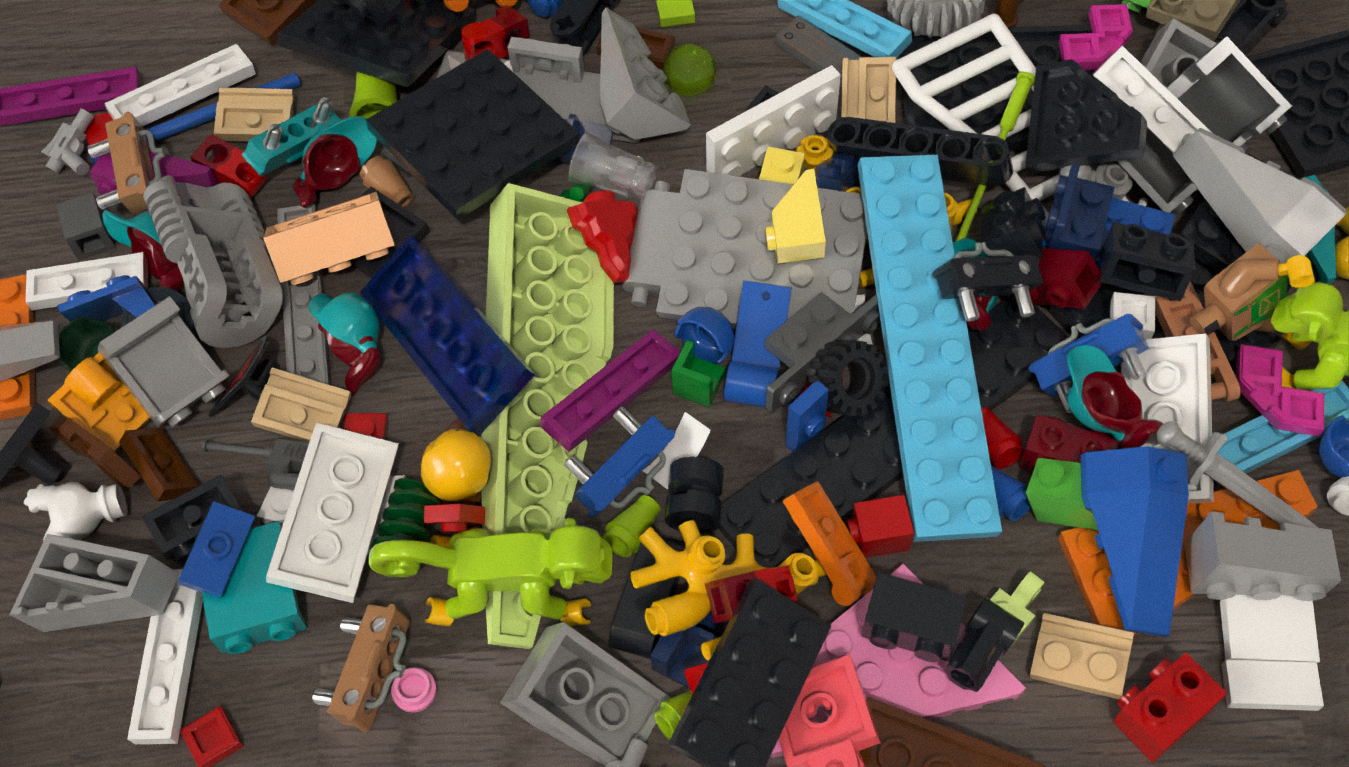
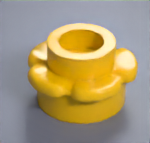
M818 135L806 136L800 141V145L796 149V152L805 153L804 167L808 169L816 168L818 164L827 161L833 155L830 141Z

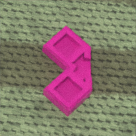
M1127 4L1091 5L1088 15L1092 33L1060 34L1058 45L1061 61L1073 59L1084 70H1096L1120 46L1124 47L1130 41L1133 33Z
M1241 344L1236 355V378L1240 386V392L1275 429L1320 436L1324 431L1325 393L1283 387V351Z

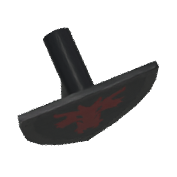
M264 335L238 369L208 416L212 417L239 389L259 402L264 386L270 377L271 368L277 369V365L273 361L265 359L254 376L251 377L269 344L270 339Z

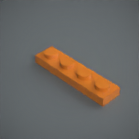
M26 274L0 279V326L34 323L35 310L31 311L26 304ZM35 368L0 382V420L28 415L36 404Z

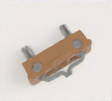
M126 112L123 117L105 123L108 139L88 146V152L92 158L110 152L117 190L98 196L96 198L98 206L101 209H105L122 202L132 214H136L148 209L143 197L144 191L150 184L157 182L161 178L159 160L165 157L162 147H155L152 133L145 130L132 113ZM149 148L154 154H157L153 159V168Z
M390 604L388 607L368 605L363 619L343 618L342 622L344 623L340 625L341 630L346 633L356 634L340 679L335 691L317 688L314 691L317 695L312 697L315 704L329 706L327 713L340 723L355 726L364 733L371 729L378 708L384 702L392 680L398 677L402 678L405 671V665H401L399 661L406 644V632L410 620L394 604Z

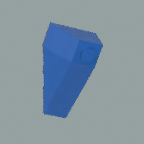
M1149 446L1085 452L1080 455L1082 498L1086 510L1092 509L1099 534L1095 535L1098 548L1099 550L1105 549L1112 571L1109 582L1124 629L1129 632L1159 637L1169 636L1189 497L1186 454Z

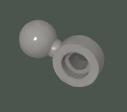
M1103 163L1096 171L1091 170L1089 164L1081 165L1077 178L1115 187L1113 198L1122 200L1132 187L1131 176L1117 163ZM1071 166L1061 168L1060 175L1068 176Z

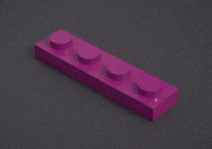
M137 67L0 88V126L78 114L80 109H84L87 112L107 109L105 106L106 102L141 87V75Z
M652 329L541 416L539 426L570 452L610 420L618 408L627 406L670 371L680 351Z

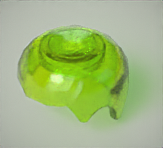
M685 43L674 47L663 63V72L668 78L665 84L676 94L686 97L704 93L716 80L714 57L708 49L700 44Z

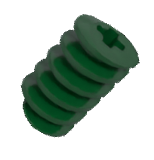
M409 478L395 480L393 486L395 491L390 494L388 499L389 507L385 508L382 518L384 522L380 523L377 529L379 537L373 539L371 548L378 543L391 540L430 541L433 535L423 527L436 525L424 523V507L428 505H443V503L434 497V494L419 481Z

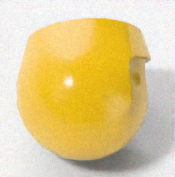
M451 429L442 433L427 446L422 456L421 478L425 487L436 497L446 501H459L474 496L484 489L488 482L491 468L490 449L487 443L474 432L464 429Z

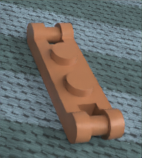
M1191 281L1181 301H1170L1168 298L1155 296V314L1166 337L1197 334L1190 323V317L1201 311L1203 307ZM1143 293V294L1146 295V296H1155V295ZM1215 332L1208 335L1210 338L1211 375L1213 374L1216 379V383L1211 384V404L1213 400L1217 399L1227 402L1240 397L1238 380Z

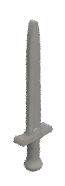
M1168 421L1158 429L1157 440L1160 444L1174 447L1193 461L1187 471L1189 485L1197 486L1202 474L1205 473L1279 525L1285 522L1317 527L1294 508L1217 453L1228 440L1225 434L1214 432L1203 447L1184 434L1177 422Z

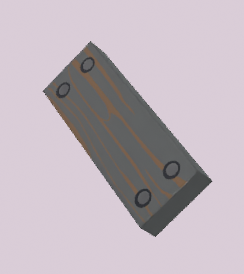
M800 16L795 17L775 35V45L817 73L832 65L841 74L840 88H842L843 58H848L849 60L863 58Z

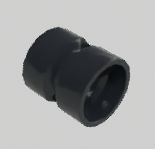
M692 456L679 458L671 463L668 484L671 494L667 497L665 523L670 528L680 531L678 526L690 520L695 521L700 534L715 531L720 527L721 500L718 497L722 495L724 468L720 463L711 459Z

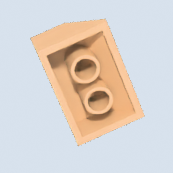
M377 192L266 228L263 237L280 283L290 280L291 285L300 284L314 278L312 272L328 268L329 272L345 269L352 265L351 259L365 255L367 260L379 258L389 253L388 247L394 246V241Z

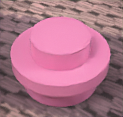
M418 667L406 669L403 672L402 678L394 679L391 687V694L395 704L403 711L411 713L420 712L429 707L437 693V686L433 676L427 670Z

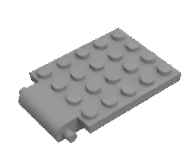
M684 169L680 193L669 192L670 184L664 181H657L654 190L642 192L634 227V237L630 247L631 265L629 278L623 283L622 287L625 291L633 293L631 304L636 307H646L648 295L658 296L656 313L660 318L679 320L686 312L696 307H712L725 315L731 322L733 329L737 327L743 280L792 287L787 320L821 292L852 315L855 309L867 234L862 194L817 188L826 240L825 258L777 264L775 250L768 251L765 227L772 226L773 209L794 184Z

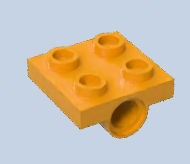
M100 353L96 354L93 358L88 357L79 363L67 376L64 385L47 400L48 404L60 415L72 419L110 447L115 453L122 448L119 441L125 430L142 429L151 420Z

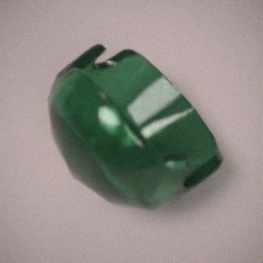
M85 317L73 319L62 326L58 333L59 362L66 370L71 372L88 357L93 358L98 354L99 342L117 330L103 320Z

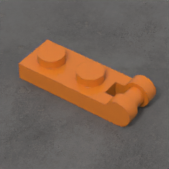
M817 481L783 500L794 523L802 532L814 552L815 558L822 565L831 580L834 600L841 606H849L857 601L860 595L863 596L869 593L874 588L876 575L820 483Z

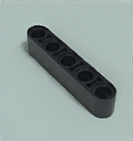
M855 117L836 119L831 123L827 132L834 153L853 155L856 161L863 157L938 155L942 179L985 186L1003 185L1013 175V164L1008 144L1004 139L997 136ZM992 160H998L997 162H994V163H988V162H990V161H992Z

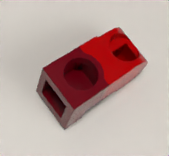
M506 5L496 9V16L482 22H474L464 26L462 29L464 59L467 61L486 49H489L498 59L509 56L507 47L511 37L529 39L528 19ZM518 29L519 35L513 32V30Z
M212 133L190 156L192 162L211 167L218 184L232 183L238 185L249 194L250 198L255 195L269 178L268 173L260 176L242 157L244 151ZM212 150L213 155L207 160L206 156Z
M790 565L773 569H761L706 583L705 587L710 601L714 624L731 619L749 581L756 578L793 602L798 601Z

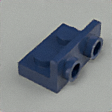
M1072 163L1068 176H1059L1054 193V198L1060 199L1059 208L1051 207L1045 229L1052 231L1049 247L1059 250L1088 251L1096 259L1100 250L1115 187L1077 178L1080 165Z

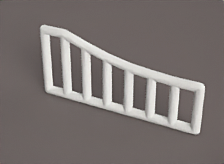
M997 14L988 15L894 61L891 67L913 102L949 130L969 133L976 132L965 124L963 120L1011 97L1017 82L1016 78L951 110L945 108L932 97L1009 59L1012 60L1019 72L1026 71L1034 76L1036 72L1033 63ZM989 31H992L1002 46L920 86L910 71ZM1031 109L1019 115L1014 130L1008 132L1007 137L1030 126ZM997 125L981 134L998 137L1001 128ZM1026 150L1011 158L1013 175L1005 184L1013 192L1025 187L1031 199L1038 198L1041 201L1055 193L1060 174L1030 189L1016 173L1026 168ZM1095 163L1089 165L1091 167V170L1096 171V169L1103 163ZM1126 196L1122 199L1129 202ZM1043 206L1046 219L1042 221V225L1044 227V230H1046L1045 228L1049 217V213Z

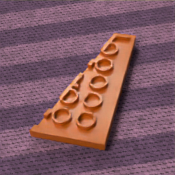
M1299 470L1257 481L1306 518L1318 508ZM1228 489L1215 491L1214 502L1188 503L1173 610L1196 595L1191 594L1184 543L1211 511L1224 513L1225 522L1244 524L1245 518L1253 517L1259 518L1261 527L1280 530V525ZM1080 527L1062 531L1058 540L1093 624L1125 631L1109 582L1112 571L1105 549L1099 550L1095 535L1099 534V531Z

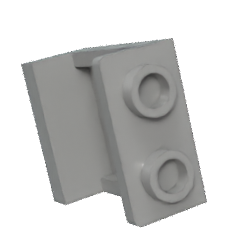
M171 297L166 298L100 341L97 349L157 428L167 422L171 427L176 426L192 414L188 407L202 398L207 404L226 390L223 383L230 377L226 370L221 371L179 317L180 308Z

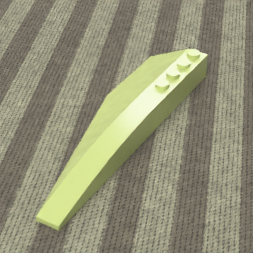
M510 183L504 187L490 205L482 399V439L487 443L491 453V468L488 482L484 489H482V507H485V524H482V528L487 530L490 535L527 533L536 528L554 532L556 529L564 526L567 507L572 502L578 481L564 466V463L572 455H575L583 462L588 442L585 439L568 452L539 426L541 416L604 368L607 361L611 358L614 344V283L601 267L597 252L588 247L584 242L581 232L572 227L567 213L569 207L583 202ZM488 591V602L486 605L488 644L524 649L532 648L541 616L529 613L522 607L520 591Z

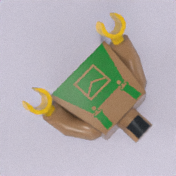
M1258 243L1207 282L1204 287L1205 308L1190 317L1192 327L1197 334H1207V336L1219 329L1229 340L1233 341L1254 330L1275 333L1276 329L1271 324V318L1278 301L1287 297L1288 277L1290 285L1295 288L1308 287L1314 284L1315 279L1311 261L1303 255H1297L1289 258L1286 263H1281L1280 259H1276L1266 248ZM1293 332L1286 333L1287 340L1291 343L1306 342L1294 341L1292 336Z

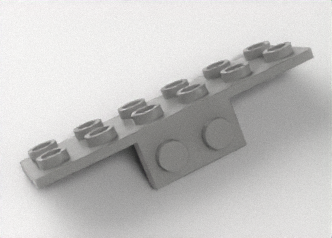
M511 37L507 47L510 65L513 72L562 118L568 119L570 114H575L582 122L606 125L600 104V74L585 72L582 47ZM447 51L437 78L451 70L448 55L462 64L466 61L464 53ZM499 59L503 63L509 61L507 59ZM615 132L612 138L632 143H638L640 140H634L624 133L617 134Z

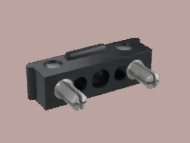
M985 242L976 243L975 251L958 252L953 259L932 273L933 277L938 281L942 299H960L966 321H973L980 317L974 297L1015 295L1021 317H1030L1035 314L1029 291L1044 283L1038 265L1040 263L1038 256H1014L1008 250H990ZM981 250H982V251L984 252V254H986V255H988V256H998V257H976V256H978V255L981 253Z

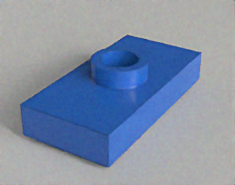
M819 381L811 384L789 405L786 447L792 452H795L817 436L824 429L827 422L825 416L829 389Z
M213 501L178 579V584L221 599L252 528L255 516Z

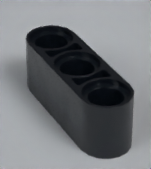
M659 535L675 551L679 552L685 549V542ZM642 543L640 544L631 572L655 564L654 556ZM630 573L611 627L608 647L651 660L650 655L661 635H653L649 631L645 620V610L651 608L652 603L674 596L680 576L636 589L632 584Z

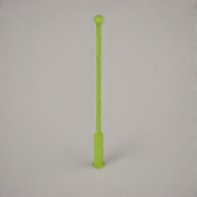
M1021 71L1016 77V85L999 124L1001 131L998 137L1004 140L1008 132L1014 130L1030 88L1034 85L1035 76L1029 72ZM992 160V161H990V162H988V163H994V162H996L997 160ZM978 185L956 241L966 237L985 191V185Z

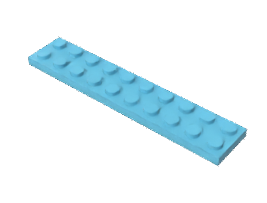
M938 155L860 158L857 167L908 509L915 533L913 542L998 537L1002 532L967 323L964 313L960 310V299H942L938 281L932 274L937 268L955 257Z

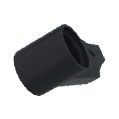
M985 597L964 629L966 635L957 646L944 669L950 677V681L963 690L968 689L978 692L999 657L1005 655L1024 626V622Z

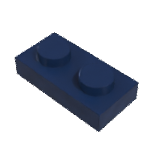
M850 154L832 155L830 159L818 164L814 168L817 188L837 190L839 192L847 191L860 181L857 167L859 161L854 160V156Z

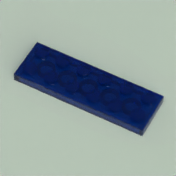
M412 235L409 236L360 291L363 298L373 307L378 317L468 431L474 432L478 436L484 432L535 376V373L427 248Z

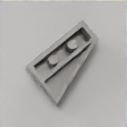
M1211 511L1184 543L1191 594H1207V597L1213 600L1229 599L1235 595H1252V598L1255 600H1272L1281 595H1297L1298 600L1315 601L1326 597V594L1341 582L1333 534L1330 529L1285 522L1280 524V530L1261 527L1259 518L1247 517L1244 519V524L1225 522L1224 513Z
M47 534L9 615L42 632L162 615L179 573L147 554Z

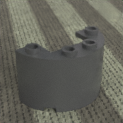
M1227 36L1210 48L1203 58L1192 63L1166 86L1213 134L1244 148V151L1249 148L1245 142L1251 136L1261 134L1263 131L1269 135L1287 120L1284 113L1292 107ZM1147 128L1144 157L1116 161L1162 211L1168 213L1172 211L1177 215L1194 201L1191 194L1197 187L1172 156L1173 153Z

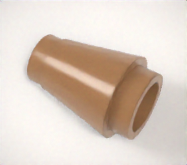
M380 155L375 156L362 167L360 177L363 179V185L366 188L373 187L403 208H406L414 199V194L410 191L390 159H384Z

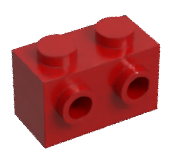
M1184 653L1174 663L1168 657L1164 659L1148 675L1153 682L1143 690L1135 685L1116 703L1121 708V711L1112 722L1152 763L1213 710L1227 695V692L1187 653Z

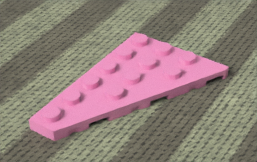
M904 564L890 574L923 584ZM873 589L830 624L831 628L812 666L813 668L850 654L855 663L866 699L867 697L873 698L927 720L950 716L953 712L960 710L970 711L979 709L985 704L1010 698L1016 700L1026 689L999 660L996 662L982 688L978 692H974L968 689L963 690L950 681V677L944 671L949 663L947 661L928 662L919 659L914 655V652L899 647L883 649L873 645L868 638L861 637ZM962 623L960 624L954 651L966 635L964 631L965 626ZM824 705L816 707L817 715L811 718V722L818 721L823 723L827 721L833 710H827ZM779 739L770 756L772 758L784 756Z

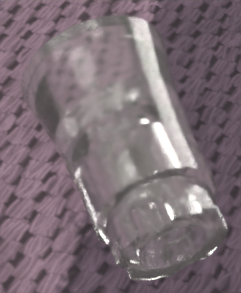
M586 132L581 137L574 151L568 180L570 183L610 190L627 198L633 196L644 201L646 190H651L653 187L657 166L645 162L642 157L621 150Z

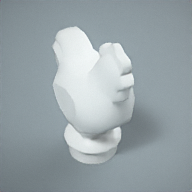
M72 481L59 486L39 484L36 489L28 491L27 497L24 500V504L29 506L30 512L35 513L39 510L49 512L51 522L43 541L47 534L80 540L89 536L103 518L110 522H115L117 518L127 516L128 513L125 495L119 484L110 486L103 484L98 492H90L79 482Z

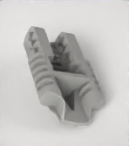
M171 175L164 176L158 179L157 182L150 184L145 189L143 197L166 258L171 262L177 263L182 274L186 297L191 306L189 312L199 338L209 346L232 348L253 342L265 334L280 311L283 294L263 239L265 234L264 228L261 225L249 194L240 186L232 183H220L212 187H204L186 182H175L174 177ZM247 312H250L252 316L243 315Z

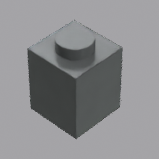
M93 192L55 204L64 238L78 261L116 248L113 237L107 232L103 223L104 210L98 206Z

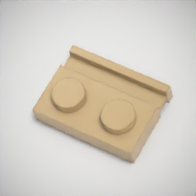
M896 57L859 58V60L843 58L841 117H855L896 123L897 77L891 68L893 62L897 60Z
M219 87V102H217L214 135L224 141L248 142L249 139L268 130L269 126L273 123L280 124L293 117V102L295 100L293 89Z
M272 367L270 377L264 386L251 423L258 428L304 442H310L316 423L340 428L348 401L351 399V392Z
M1043 613L1030 679L1120 700L1123 694L1134 633Z

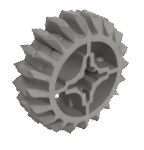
M887 0V11L889 12V19L893 23L914 32L915 36L927 35L929 38L932 36L943 38L980 20L982 13H984L985 1Z

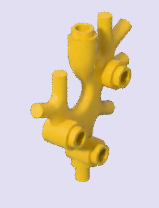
M694 520L687 521L678 526L685 542V549L679 552L666 544L652 527L648 528L638 539L654 556L655 564L632 571L631 581L633 586L638 589L678 576L686 579L689 585L686 592L652 603L651 608L645 610V620L649 631L653 635L660 634L664 637L695 626L711 611L705 587L706 583L768 568L759 565L755 560L753 535L739 534L736 536V558L733 563L724 565L725 549L723 544L715 537L701 536ZM803 553L790 555L778 566L790 565L797 595L808 586L815 585L819 577L827 575L818 560L814 561L810 556ZM721 637L701 644L702 654L706 660L711 659Z

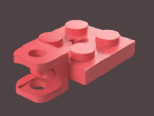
M850 654L811 669L779 737L787 767H865L859 751L881 743L855 663ZM824 705L827 710H833L827 721L823 723L818 721L811 722V718L817 715L816 707Z

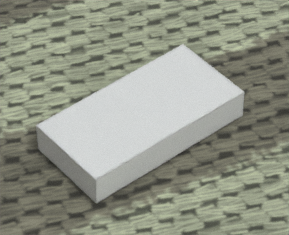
M1225 659L1221 664L1224 689L1227 692L1225 696L1227 708L1319 711L1324 706L1317 662Z

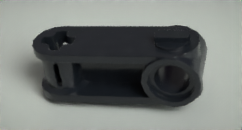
M564 0L551 20V32L558 38V44L582 47V53L585 55L601 30L602 12L606 7L612 11L620 0Z
M1240 0L1214 42L1218 43L1227 36L1247 56L1270 30L1276 28L1287 17L1289 13L1286 10L1288 4L1285 0Z

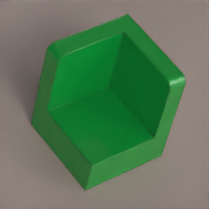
M687 339L671 370L673 394L710 408L725 377V367L696 357L695 342Z

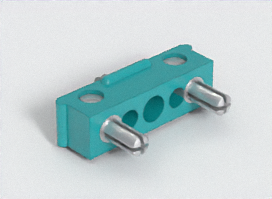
M323 97L318 104L280 124L273 123L269 126L268 130L249 139L242 157L260 176H264L286 163H292L301 158L305 145L318 130L326 125H334L341 121L331 110L333 102L329 98Z

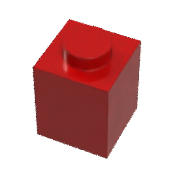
M904 495L854 503L851 519L845 521V526L865 558L910 551L915 533Z

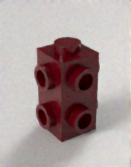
M1044 248L1043 257L1040 258V263H1038L1044 283L1029 291L1032 304L1085 309L1102 284L1100 282V271L1088 251Z
M1037 414L1018 468L1027 470L1032 475L1038 458L1081 463L1080 455L1083 453L1115 450L1118 448L1119 441L1108 438L1099 431H1087L1068 425L1064 420L1057 417H1044Z

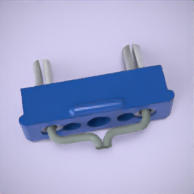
M1125 314L1116 320L1107 318L1088 328L1083 327L1079 323L1071 327L1072 334L1069 338L1051 347L1047 356L1031 363L1029 371L1036 375L1044 392L1051 397L1059 395L1066 412L1072 413L1066 399L1067 393L1073 385L1067 363V353L1069 350L1083 345L1099 348L1107 355L1113 366L1125 362L1132 379H1140L1139 375L1144 377L1146 371L1138 354L1149 349L1141 332L1143 324L1132 314ZM1078 331L1081 332V333H1083V334H1087V335H1085V336H1083V337H1081V338L1075 340V339L1077 338Z
M620 407L615 411L613 417L632 436L594 474L575 455L570 456L565 461L564 466L583 484L574 496L589 510V517H597L608 505L614 508H622L638 493H644L645 495L650 493L654 488L651 483L652 478L666 463V456L662 450L675 437L673 429L668 430L654 415L642 425L624 407ZM658 455L660 462L646 476V487H636L622 501H614L613 499Z

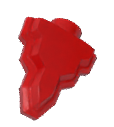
M597 191L589 194L583 203L569 207L567 213L572 227L581 232L585 244L597 252L600 265L612 282L624 283L629 278L631 265L630 247L634 237L638 208L635 202L616 201L613 191Z

